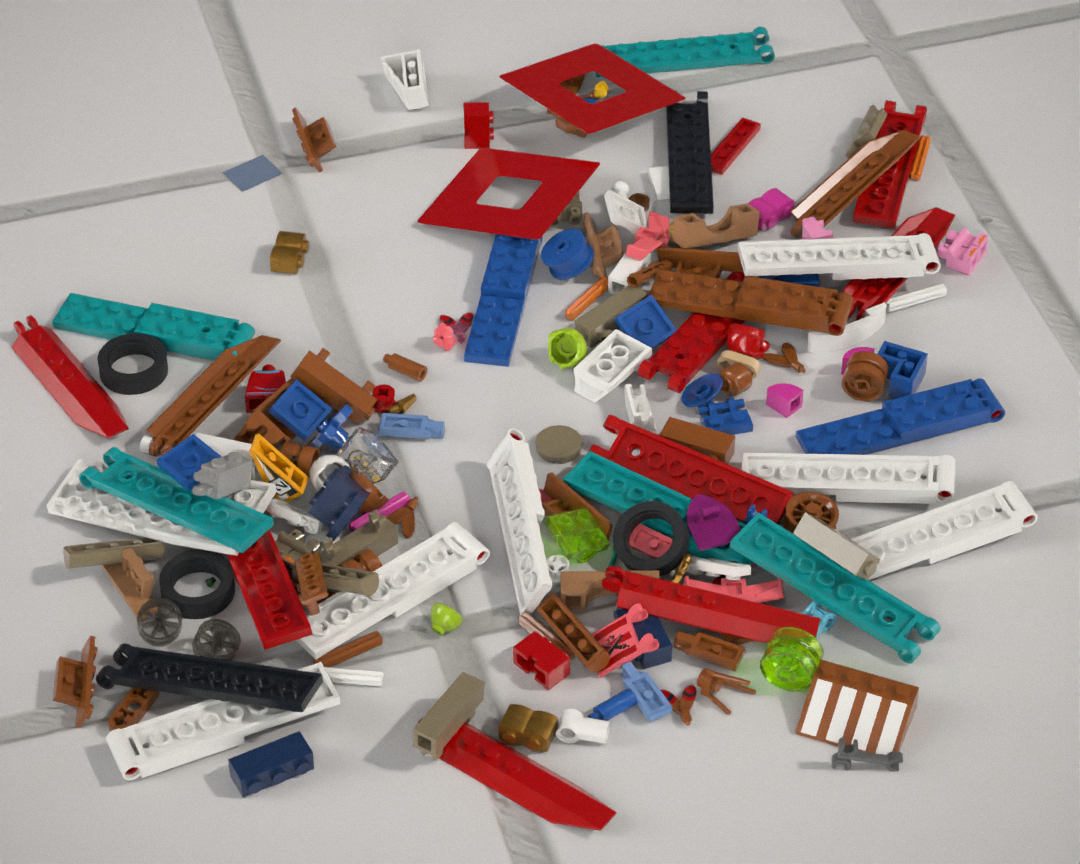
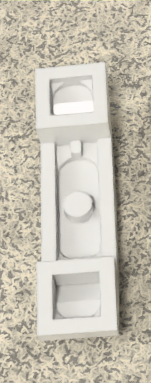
M881 303L866 309L865 318L847 324L843 334L840 336L817 331L809 332L807 350L809 352L835 351L856 345L868 339L885 323L887 305Z

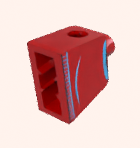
M266 364L262 367V370L251 372L244 396L246 413H252L255 408L286 383L283 370H276L273 365Z

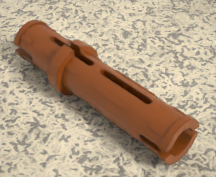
M667 258L659 262L654 261L648 267L629 274L627 283L632 288L638 287L645 282L655 279L659 269L671 271L670 269L673 268V264Z

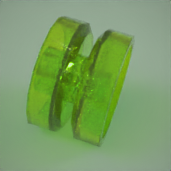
M784 627L776 630L771 636L767 649L760 660V670L763 676L777 688L789 692H801L810 687L820 660H823L824 650L821 643L808 632L794 627Z

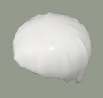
M324 455L314 461L309 475L317 492L322 486L326 488L323 483L336 468L340 470L344 465L349 467V464L343 458L337 455Z

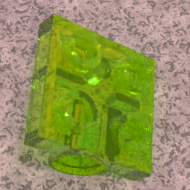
M587 507L548 516L544 522L568 560L575 558L578 563H585L592 559L596 553L606 551L610 546L609 541Z

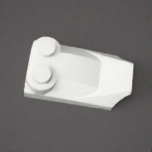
M615 329L574 368V391L593 403L597 402L615 389L634 371H638L640 364L644 360H648L652 355V348Z

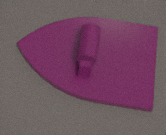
M697 494L691 501L687 511V526L699 551L730 544L731 540L741 531L735 516L724 504L701 494Z

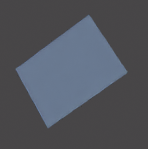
M264 155L223 172L242 192L283 174Z

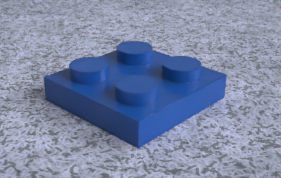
M652 295L617 316L614 320L624 334L652 349L670 338L677 331Z
M296 379L268 412L305 442L331 412L332 408Z
M192 434L158 458L157 466L186 490L190 491L193 489V486L200 483L194 480V472L201 470L202 464L222 456L196 435Z

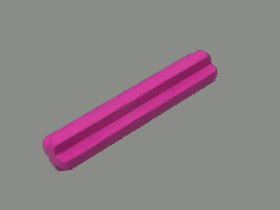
M402 491L390 498L382 508L378 509V514L388 516L394 511L405 507L410 500V496L405 491ZM367 512L349 523V530L353 532L368 523V514L371 512Z

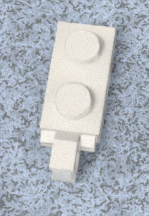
M277 498L272 499L266 508V511L269 512L268 515L271 517L285 518L290 525L303 526L307 533H321L323 523L304 509Z
M691 556L692 561L686 569V572L694 575L701 574L703 571L706 572V576L719 577L721 574L726 575L728 580H740L741 576L751 575V566L748 564Z

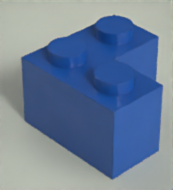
M884 341L877 354L888 364L889 396L899 398L916 393L926 374L928 353Z

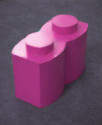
M777 188L768 190L761 197L755 198L748 203L760 211L758 229L761 231L773 228L777 222L790 218L792 216L790 211L794 208V200Z

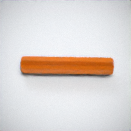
M920 136L909 178L911 180L915 179L918 181L921 178L931 138L929 136Z
M606 277L600 278L564 311V316L570 320L578 317L608 290V279Z

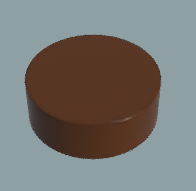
M636 193L629 197V200L644 207L645 212L649 209L650 199L647 195Z

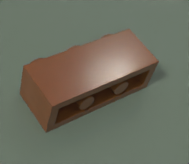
M669 417L659 436L726 464H729L735 452L734 435L673 417Z

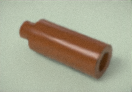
M396 353L393 355L385 354L383 357V362L388 364L389 369L419 382L423 381L426 377L427 367Z

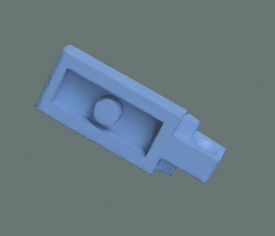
M383 413L378 432L379 436L437 439L444 438L445 423L428 419V416Z
M631 661L622 665L621 675L624 678L622 679L624 688L630 689L634 693L637 706L649 722L672 713L671 704L647 671L638 672Z

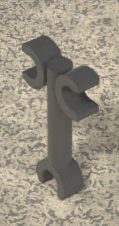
M841 737L838 741V752L832 755L831 762L833 769L836 768L837 764L845 763V770L849 771L852 767V760L886 765L889 771L898 772L899 763H903V754L898 751L890 752L887 755L858 751V740L854 739L851 745H845V740Z

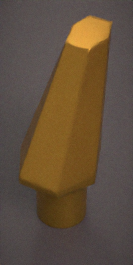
M413 393L395 402V405L387 407L388 413L397 414L400 412L404 414L417 400L415 394Z

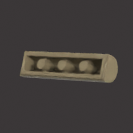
M144 537L63 547L64 562L67 569L122 563L123 550L132 548L142 560L161 559L165 557V543Z
M322 564L327 589L366 596L373 595L378 589L379 577L376 572ZM295 567L291 570L293 580L299 583L297 568Z

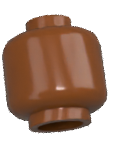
M734 363L720 371L719 375L723 379L722 392L730 396H736L751 388L752 372L744 364Z

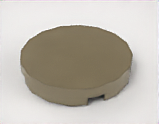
M562 425L550 426L543 429L537 435L535 440L536 452L547 462L554 463V461H560V463H567L575 460L580 455L582 439L580 434L571 427Z

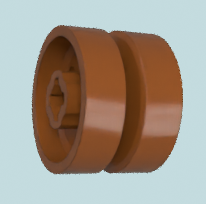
M860 351L851 355L842 378V388L845 393L855 400L865 402L879 398L883 392L889 371L887 362L880 355L870 351Z

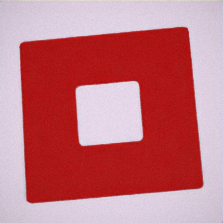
M597 43L499 76L587 134L595 133L686 99L678 92ZM589 72H597L626 92L591 104L559 83Z
M480 148L417 222L538 240L545 234L600 166V163ZM499 176L542 182L520 209L476 203Z

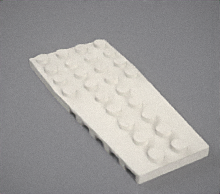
M82 459L77 460L47 504L50 514L169 544L236 556L239 551L96 487L88 489L84 487L79 480V474L88 467H93L98 472L103 473L109 467H106L105 463L101 461H96L93 465H87L83 463ZM250 480V487L225 497L264 513L277 489L273 483Z

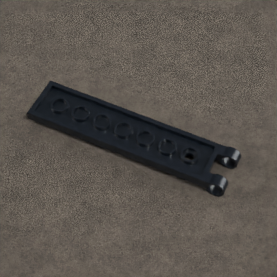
M697 91V103L695 104L674 103L666 106L670 213L713 214L714 211L708 91Z
M127 643L120 644L113 653L114 661L119 666H122V668L117 669L110 665H105L96 675V682L104 689H111L114 685H122L131 688H142L302 713L323 683L321 673L134 647Z

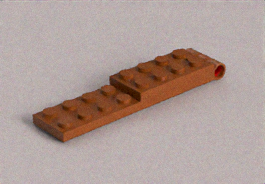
M660 269L648 297L652 295L659 306L663 308L824 332L833 336L843 334L854 301L850 294H838L836 289L745 276L744 281L739 282Z

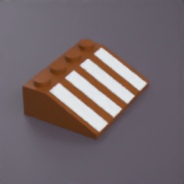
M820 660L810 685L796 734L838 746V741L841 737L844 738L845 745H851L854 739L858 740V751L883 755L893 751L899 752L917 708L919 687Z

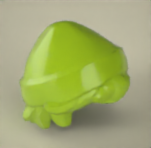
M563 328L549 334L547 343L548 357L560 369L576 367L585 358L587 353L586 341L577 330Z

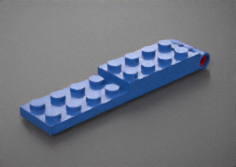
M499 234L495 235L481 285L480 300L464 353V362L509 367L543 236L538 240Z
M979 378L974 381L968 379L884 401L882 409L797 430L796 439L805 454L867 455L977 425L998 422L1005 416V410L984 379Z

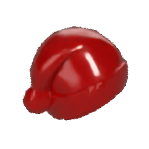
M732 323L727 330V347L729 351L737 352L756 360L764 356V353L769 350L770 344L765 341V331L756 327Z

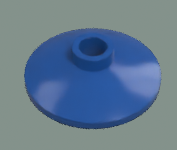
M714 373L699 377L684 390L681 396L682 403L687 407H696L712 401L722 388L723 379L720 375Z

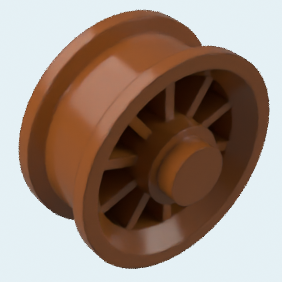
M804 492L793 496L788 501L783 528L792 534L805 512L818 517L836 529L839 510L834 501L829 497L816 492Z

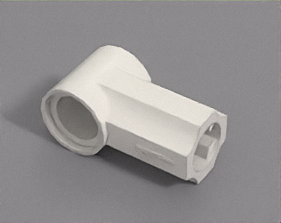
M565 709L562 711L556 736L565 743H574L581 739L606 744L609 737L610 721L587 718L578 710Z

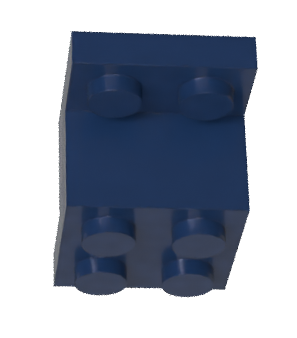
M346 465L340 470L336 468L323 483L326 488L322 486L309 502L312 507L308 513L330 529L326 536L331 537L333 541L341 534L371 494L348 476L352 469Z

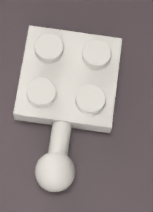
M617 181L613 184L612 191L609 189L604 195L609 219L616 226L621 225L636 235L641 226L648 228L644 207L627 199L629 192L628 184L624 181Z

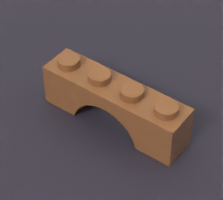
M748 203L730 206L725 216L719 222L710 226H706L705 221L694 213L675 216L672 241L682 249H693V247L711 246L714 243H728L730 240H745L748 237L757 236L760 211Z
M659 570L631 571L660 579ZM560 571L561 600L570 610H586L589 603L595 598L604 595L619 596V593L607 591L601 586L603 578L606 577L605 571Z

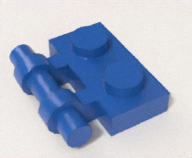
M728 398L726 401L718 403L710 401L706 402V405L698 406L699 415L708 414V416L702 417L703 427L730 435L753 432V423L747 409L737 410L745 407L743 398L736 400ZM728 410L727 413L717 414V412Z

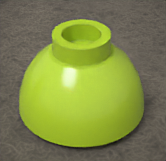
M439 602L433 604L430 617L432 621L431 629L434 632L443 636L445 632L453 631L463 623L462 616L454 609Z

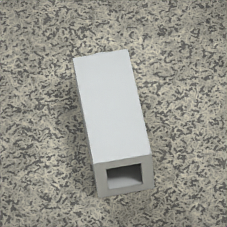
M651 252L643 260L630 258L625 253L608 276V293L615 295L628 286L627 277L629 274L648 267L651 263Z

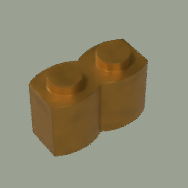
M279 231L270 255L271 271L297 274L299 268H303L304 254L309 252L310 246L309 240H306L305 233Z
M510 704L498 726L499 739L509 745H524L531 751L547 752L556 735L558 717L545 711H533L522 705Z

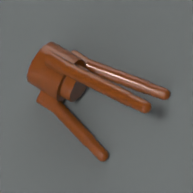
M707 668L701 671L697 679V686L702 688L700 694L709 698L727 715H730L731 711L712 692L717 693L722 688V685H726L743 692L756 694V690L743 686H749L751 684L750 681L718 673Z

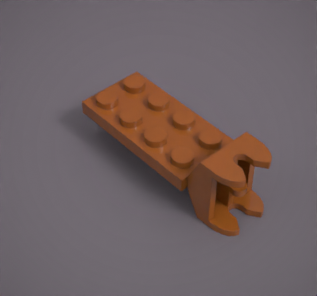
M293 378L289 379L255 408L233 440L252 444L255 435L259 433L276 449L286 441L291 442L297 435L268 411L295 380Z

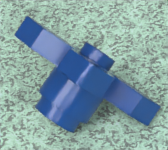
M346 404L333 417L331 416L329 419L323 420L316 428L318 433L308 442L307 446L319 448L322 444H326L332 451L336 450L340 453L351 441L348 433L340 425L349 417L353 410Z

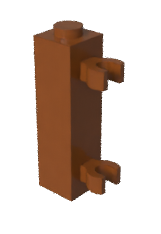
M322 348L318 355H315L309 350L290 377L294 380L297 379L312 393L337 411L347 404L353 410L348 419L359 425L363 419L368 421L376 410L372 406L377 399L370 394L376 385L368 380L361 388L325 362L330 354L329 351Z

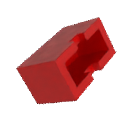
M489 102L464 103L465 149L490 148V140H494V127H490L489 123H494L493 111H489Z
M536 631L513 646V663L527 674L530 672L536 675L535 680L547 690L552 689L570 675L569 655L565 651L558 649L548 638L541 636Z

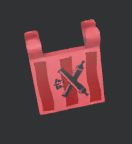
M640 603L633 605L627 614L592 634L610 655V660L606 667L597 672L600 678L637 656L659 648L658 640L654 639L650 633L644 635L640 641L637 638L632 623L643 621L648 617L647 610L643 609Z

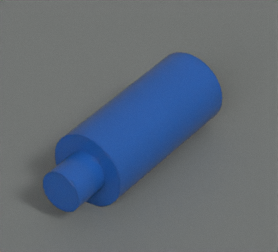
M625 689L595 706L593 713L589 714L588 718L608 721L637 704L636 697L630 689Z

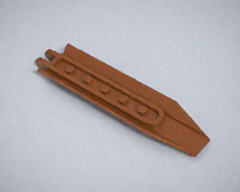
M901 130L868 141L790 211L797 221L791 228V235L794 237L801 235L803 231L802 220L809 217H815L817 221L824 220L825 227L897 162L920 139V136Z
M261 335L225 349L146 429L155 439L149 447L150 455L157 456L160 453L162 456L187 439L281 342V339ZM237 351V356L232 354V352Z

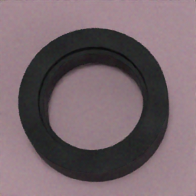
M131 333L115 337L104 344L98 353L97 361L102 383L109 390L119 394L137 395L149 392L158 387L168 374L166 349L158 339L150 335ZM128 355H145L154 360L151 367L138 373H121L112 368L115 361Z
M645 501L630 507L621 515L614 528L613 544L617 555L630 571L659 570V576H663L676 569L681 563L683 555L687 554L689 532L680 515L671 506L658 501ZM648 519H661L668 522L673 529V541L665 554L656 559L643 560L631 553L629 540L631 533L637 525Z
M193 550L181 553L170 559L160 572L159 583L163 604L171 613L182 618L204 619L215 616L230 605L235 595L232 566L223 556L211 551ZM191 573H210L221 581L215 591L200 597L184 596L174 589L176 582L180 578Z

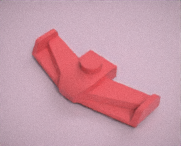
M649 212L648 228L642 226L639 228L634 238V244L627 246L626 256L643 260L650 252L658 249V247L667 246L671 238L670 218Z
M689 576L684 577V585L758 603L778 599L780 601L785 598L783 580L780 578L775 581L746 586V579L728 580L721 578L720 585L692 580L689 579Z

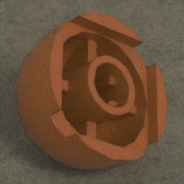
M356 467L352 469L348 476L371 493L358 511L365 514L382 508L389 499L385 495L383 496L380 490L361 472L359 473Z

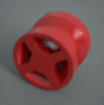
M386 384L373 388L372 396L377 399L373 408L378 413H388L387 407L395 405L394 388Z

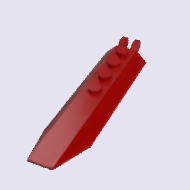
M938 207L908 217L891 236H911L925 233L930 235L933 245L936 247L946 235L955 218V214ZM908 278L852 279L842 290V293L850 294L854 300L849 317L854 314L858 307L861 310L858 312L856 320L865 318L866 309L881 303L886 304Z
M32 315L26 317L27 324L31 328L28 331L25 330L24 325L20 321L13 323L19 336L11 346L12 349L77 426L108 439L129 429L117 404L52 329L38 325Z
M608 566L605 570L606 577L603 578L601 583L605 590L619 593L616 604L617 608L630 610L633 605L640 603L650 616L760 643L816 638L821 619L631 571L625 572L621 567Z
M464 722L443 747V754L439 757L444 762L550 823L602 831L617 814L616 811L583 788L467 722Z

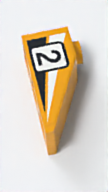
M259 433L256 434L249 453L262 481L276 485L277 492L274 497L288 503L302 495L309 477Z

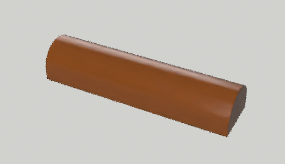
M552 592L536 610L589 671L598 672L605 668L610 660L608 652L557 594Z

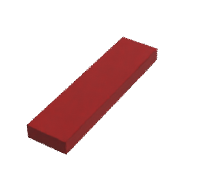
M741 118L711 154L712 172L723 175L760 131L761 123Z

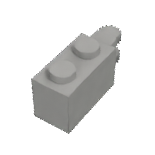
M230 452L228 455L202 464L201 470L194 472V480L200 483L193 486L192 493L197 496L206 494L217 500L250 487L252 460L244 457L239 452Z

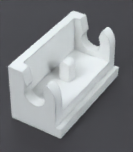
M625 384L624 403L630 423L647 431L656 432V425L648 398L646 397L645 386L641 384L640 392L633 393L632 385Z

